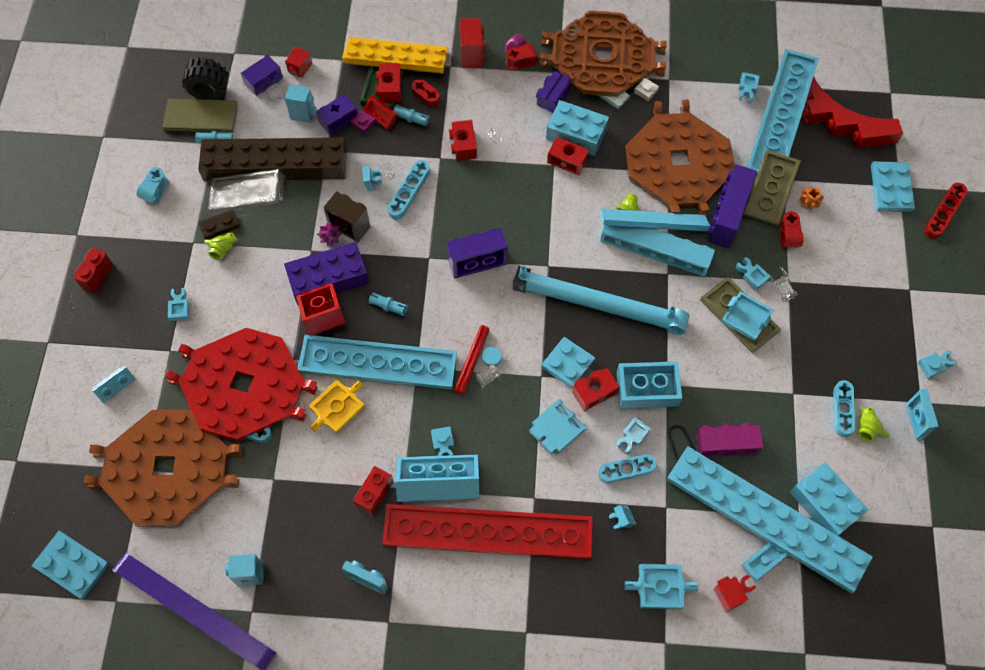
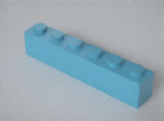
M605 225L600 239L601 242L703 277L706 276L715 251L708 246H701L690 240L675 237L670 233L666 234L657 231L655 228Z

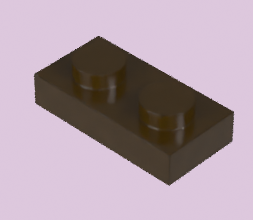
M233 209L198 222L205 240L240 228Z

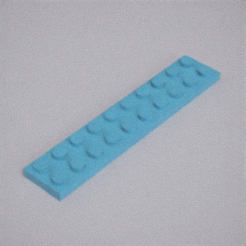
M688 446L667 477L668 482L766 542H769L851 594L855 591L872 559L871 555Z

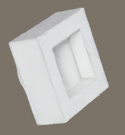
M644 78L635 88L634 93L649 101L658 91L659 86Z

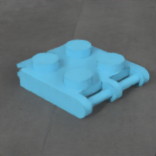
M559 399L532 422L533 427L529 432L538 442L544 438L545 440L541 445L552 454L555 451L560 453L581 435L588 426L586 424L583 425L575 417L576 414L573 411L570 412L563 405V401ZM558 407H561L568 415L566 416ZM571 419H572L580 428H578V427L571 421Z

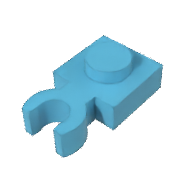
M742 73L738 89L741 90L739 100H742L743 96H748V102L752 101L753 93H756L758 86V75Z
M747 257L743 259V263L746 266H742L740 263L736 265V269L739 272L745 273L743 279L755 290L759 289L771 277L758 264L753 267L750 259Z
M181 288L182 292L179 295H176V291L171 289V296L174 300L168 301L169 321L189 319V301L185 299L187 292L184 288Z
M946 351L941 357L935 353L918 361L927 379L947 370L946 367H952L957 362L956 360H947L946 357L951 354V351Z
M634 417L623 431L626 437L618 440L617 447L619 448L623 443H626L628 448L625 450V453H630L632 444L636 443L639 446L651 429Z
M450 426L431 430L434 451L440 450L438 456H452L453 453L449 448H453L454 444Z

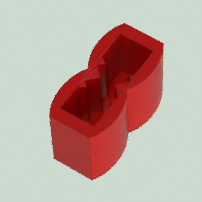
M93 247L86 253L84 263L76 269L74 279L82 289L94 293L101 286L103 277L110 271L112 261L105 251Z

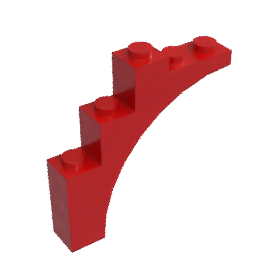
M813 76L802 116L806 119L807 124L827 122V128L832 136L852 134V140L857 148L896 144L899 142L903 135L899 119L872 118L844 108L823 91Z

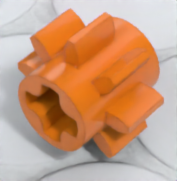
M811 186L810 189L803 190L799 200L803 201V207L812 210L815 206L820 207L824 196L821 195L820 189Z

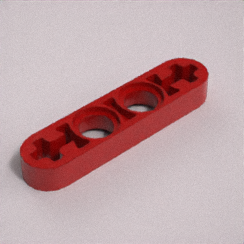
M954 183L944 196L924 229V233L928 238H939L967 194V187L963 183ZM956 190L960 191L957 197L953 196ZM946 201L952 202L954 207H948ZM938 214L945 215L946 220H941ZM935 224H936V225H938V227H937L936 231L934 232V231H932V229H933V227H934Z

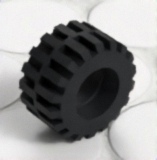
M191 59L185 66L182 87L188 95L195 97V99H223L227 92L229 72L224 65L212 59Z

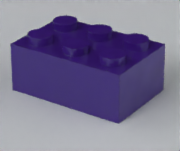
M501 228L489 229L479 234L474 233L460 239L454 238L447 242L448 262L454 279L507 265L508 247Z

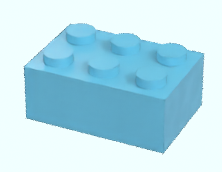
M559 100L547 125L546 139L552 142L555 141L556 137L566 139L571 143L585 147L589 150L590 155L595 156L607 130L609 117Z
M678 362L619 363L616 373L617 384L619 385L620 409L679 407L682 400Z
M826 462L795 485L789 492L817 524L837 536L869 511Z

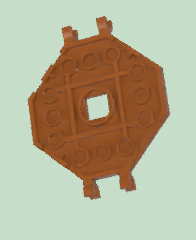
M589 10L582 18L574 20L562 31L559 30L556 33L543 31L542 46H548L553 43V53L540 54V67H547L549 64H552L562 75L571 78V83L583 94L618 97L653 72L658 76L664 77L666 62L654 63L655 51L659 55H665L667 41L658 42L654 41L651 37L648 38L643 34V30L627 20V16L624 13ZM595 48L612 49L611 58L608 60L598 59L595 57Z
M682 100V106H680L681 113L662 114V102L656 101L654 102L655 108H653L654 117L625 146L629 180L634 184L638 183L643 187L644 191L654 198L657 197L662 200L663 204L669 208L670 213L680 214L679 207L698 206L699 215L707 217L706 212H709L707 203L724 185L729 170L733 171L735 167L730 139L691 114L689 100ZM671 153H686L689 165H673Z
M151 410L107 447L90 445L89 453L93 454L94 458L104 457L101 477L85 475L83 483L88 485V488H103L137 527H179L185 522V518L192 512L200 509L214 493H218L224 487L239 488L240 480L237 479V475H227L226 477L225 475L227 458L242 457L243 449L240 448V444L226 446L217 436L202 432L191 410ZM160 457H175L173 475H154L156 460Z

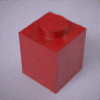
M294 47L285 60L287 71L293 76L303 78L312 65L310 52Z

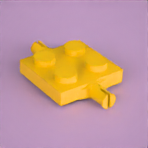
M338 380L333 382L309 405V409L318 418L309 427L316 432L324 424L336 434L340 432L365 408L364 403L356 396V393L364 387L363 384L358 380L349 388Z

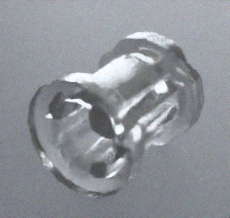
M491 363L481 373L477 372L475 377L479 384L486 388L487 384L494 379H500L501 375Z

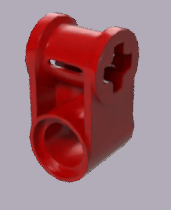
M525 44L507 50L505 66L510 71L532 67L539 62V57L532 44Z
M786 212L779 224L781 246L783 248L802 247L804 237L801 230L800 217L796 212Z

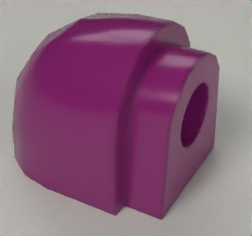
M516 34L511 37L505 45V53L510 48L527 44L524 35Z

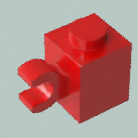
M745 575L740 581H738L736 576L731 579L726 576L717 581L718 585L713 590L725 612L748 601L745 593H750L756 588L755 585L752 587L745 585V581L750 578V575Z

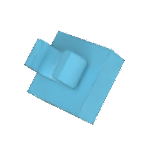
M370 166L362 167L363 183L367 191L375 190L374 184L379 185L382 183L380 178H375L381 175L380 170L375 169L372 171Z
M627 505L615 507V513L609 516L610 519H615L616 517L619 519L618 524L613 526L614 529H621L622 527L631 528L636 525Z

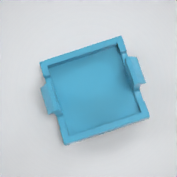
M740 291L727 305L729 309L721 323L755 341L763 327H766L771 320L770 315L773 309Z

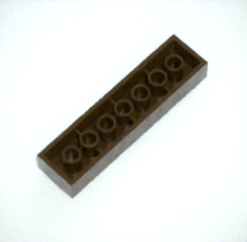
M344 137L201 139L198 170L203 181L345 179L347 148Z

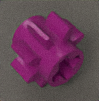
M332 223L320 226V231L317 234L321 239L320 243H326L327 246H332L333 242L339 243L338 239L342 235L338 230L339 226H333Z

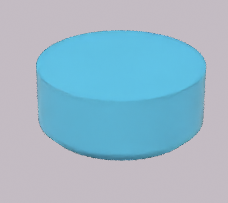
M495 347L486 348L482 353L483 363L488 367L499 365L501 362L500 350Z

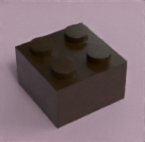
M336 191L323 207L327 223L339 226L338 230L341 234L357 243L370 228L366 206L360 202L353 201L346 194Z

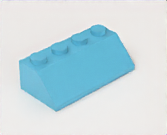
M478 455L397 457V502L479 499Z

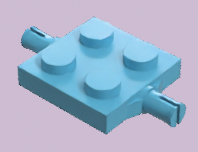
M639 564L638 581H625V590H638L640 608L683 609L685 591L698 592L697 582H685L682 576V565Z

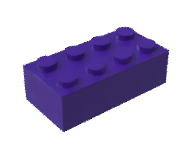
M735 164L733 171L729 170L708 234L711 235L709 242L730 249L757 170Z
M356 242L284 263L297 305L296 295L333 283L336 293L369 283Z

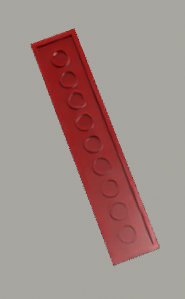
M387 504L382 545L384 547L591 560L592 517Z

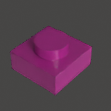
M361 110L351 121V126L366 134L376 121L375 118Z

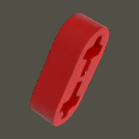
M421 79L415 80L412 83V92L418 99L431 107L439 104L440 96L435 88Z

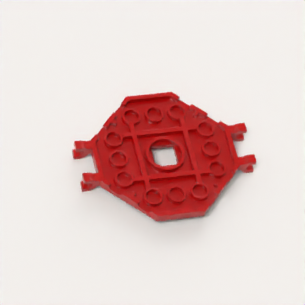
M244 328L195 350L181 343L178 351L181 352V357L190 359L182 376L170 370L165 375V378L169 379L168 384L181 386L202 432L236 442L246 439V436L255 432L259 433L268 427L270 428L272 424L281 420L285 421L292 418L304 422L307 416L305 409L295 408L301 392L305 391L315 395L318 390L316 381L303 380L282 337L250 328ZM237 374L254 377L247 393L230 388Z

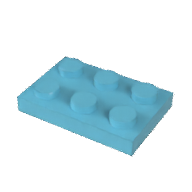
M873 161L871 172L876 211L913 212L915 205L909 163Z
M58 531L32 564V567L84 600L110 564L61 531Z

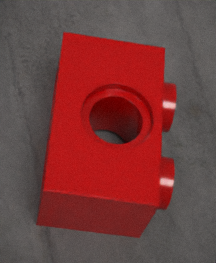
M400 63L379 64V71H376V80L379 82V85H376V96H379L380 101L383 103L401 102L402 74Z
M473 121L451 122L452 129H449V138L454 143L451 144L452 155L455 154L456 161L477 159Z
M556 137L548 151L547 163L579 176L588 160L589 150L566 139Z
M608 368L602 371L599 369L593 372L591 377L587 379L581 378L573 385L572 393L585 412L617 395L619 385ZM597 386L599 390L593 391L590 387Z
M373 466L353 499L355 507L374 516L394 482L392 475Z

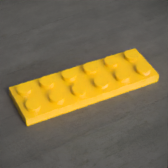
M349 37L342 56V63L379 67V64L400 63L401 69L443 73L448 55V47Z

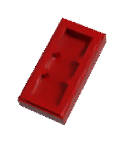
M370 95L363 109L364 112L375 118L377 122L388 130L392 129L398 117L395 111L373 95Z

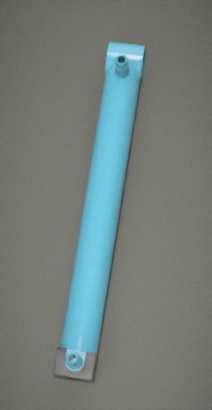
M518 266L513 280V290L526 293L527 290L665 328L675 335L685 334L690 317L688 312L675 309L673 306L669 309H664L531 272L530 268L525 266Z

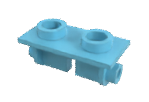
M126 366L119 367L117 371L110 375L109 379L105 378L97 385L95 384L92 391L104 403L136 379Z

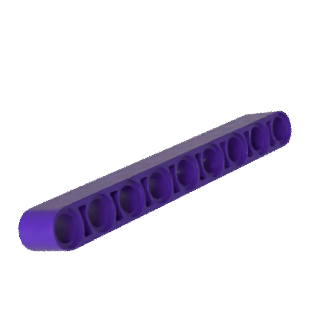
M125 552L113 568V571L258 669L266 670L277 654L274 650Z

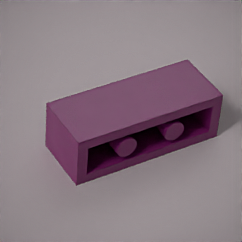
M744 423L741 426L725 424L721 427L705 425L699 428L696 434L698 452L705 457L759 454L763 449L760 426L753 425L752 423Z

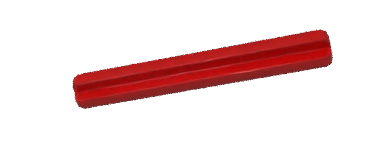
M481 325L478 329L454 388V391L458 394L463 395L489 334L488 326Z

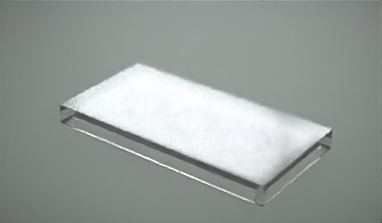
M277 169L212 179L208 210L214 213L278 204L281 172Z

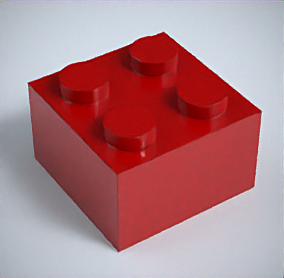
M480 18L460 19L462 68L482 67V60H485V50H482L485 49L484 25L480 24Z
M333 283L296 295L302 321L309 336L346 324Z

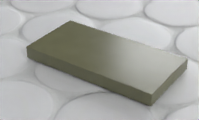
M168 99L162 128L164 131H216L233 133L238 106L237 101Z
M766 150L743 216L778 227L801 160Z
M727 277L703 295L700 301L721 321L729 309L727 305L731 299L736 297L740 291H743ZM770 320L768 325L763 327L756 340L753 341L725 325L752 354L781 330L779 326Z

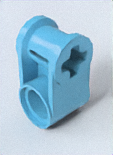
M158 167L149 170L147 176L137 189L136 195L138 198L153 204L158 203L169 184L163 170Z

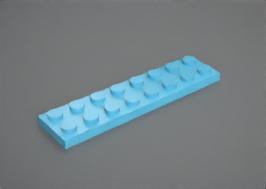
M785 49L747 168L757 170L756 175L766 150L789 157L819 58Z
M305 335L298 371L304 374L452 390L457 351Z

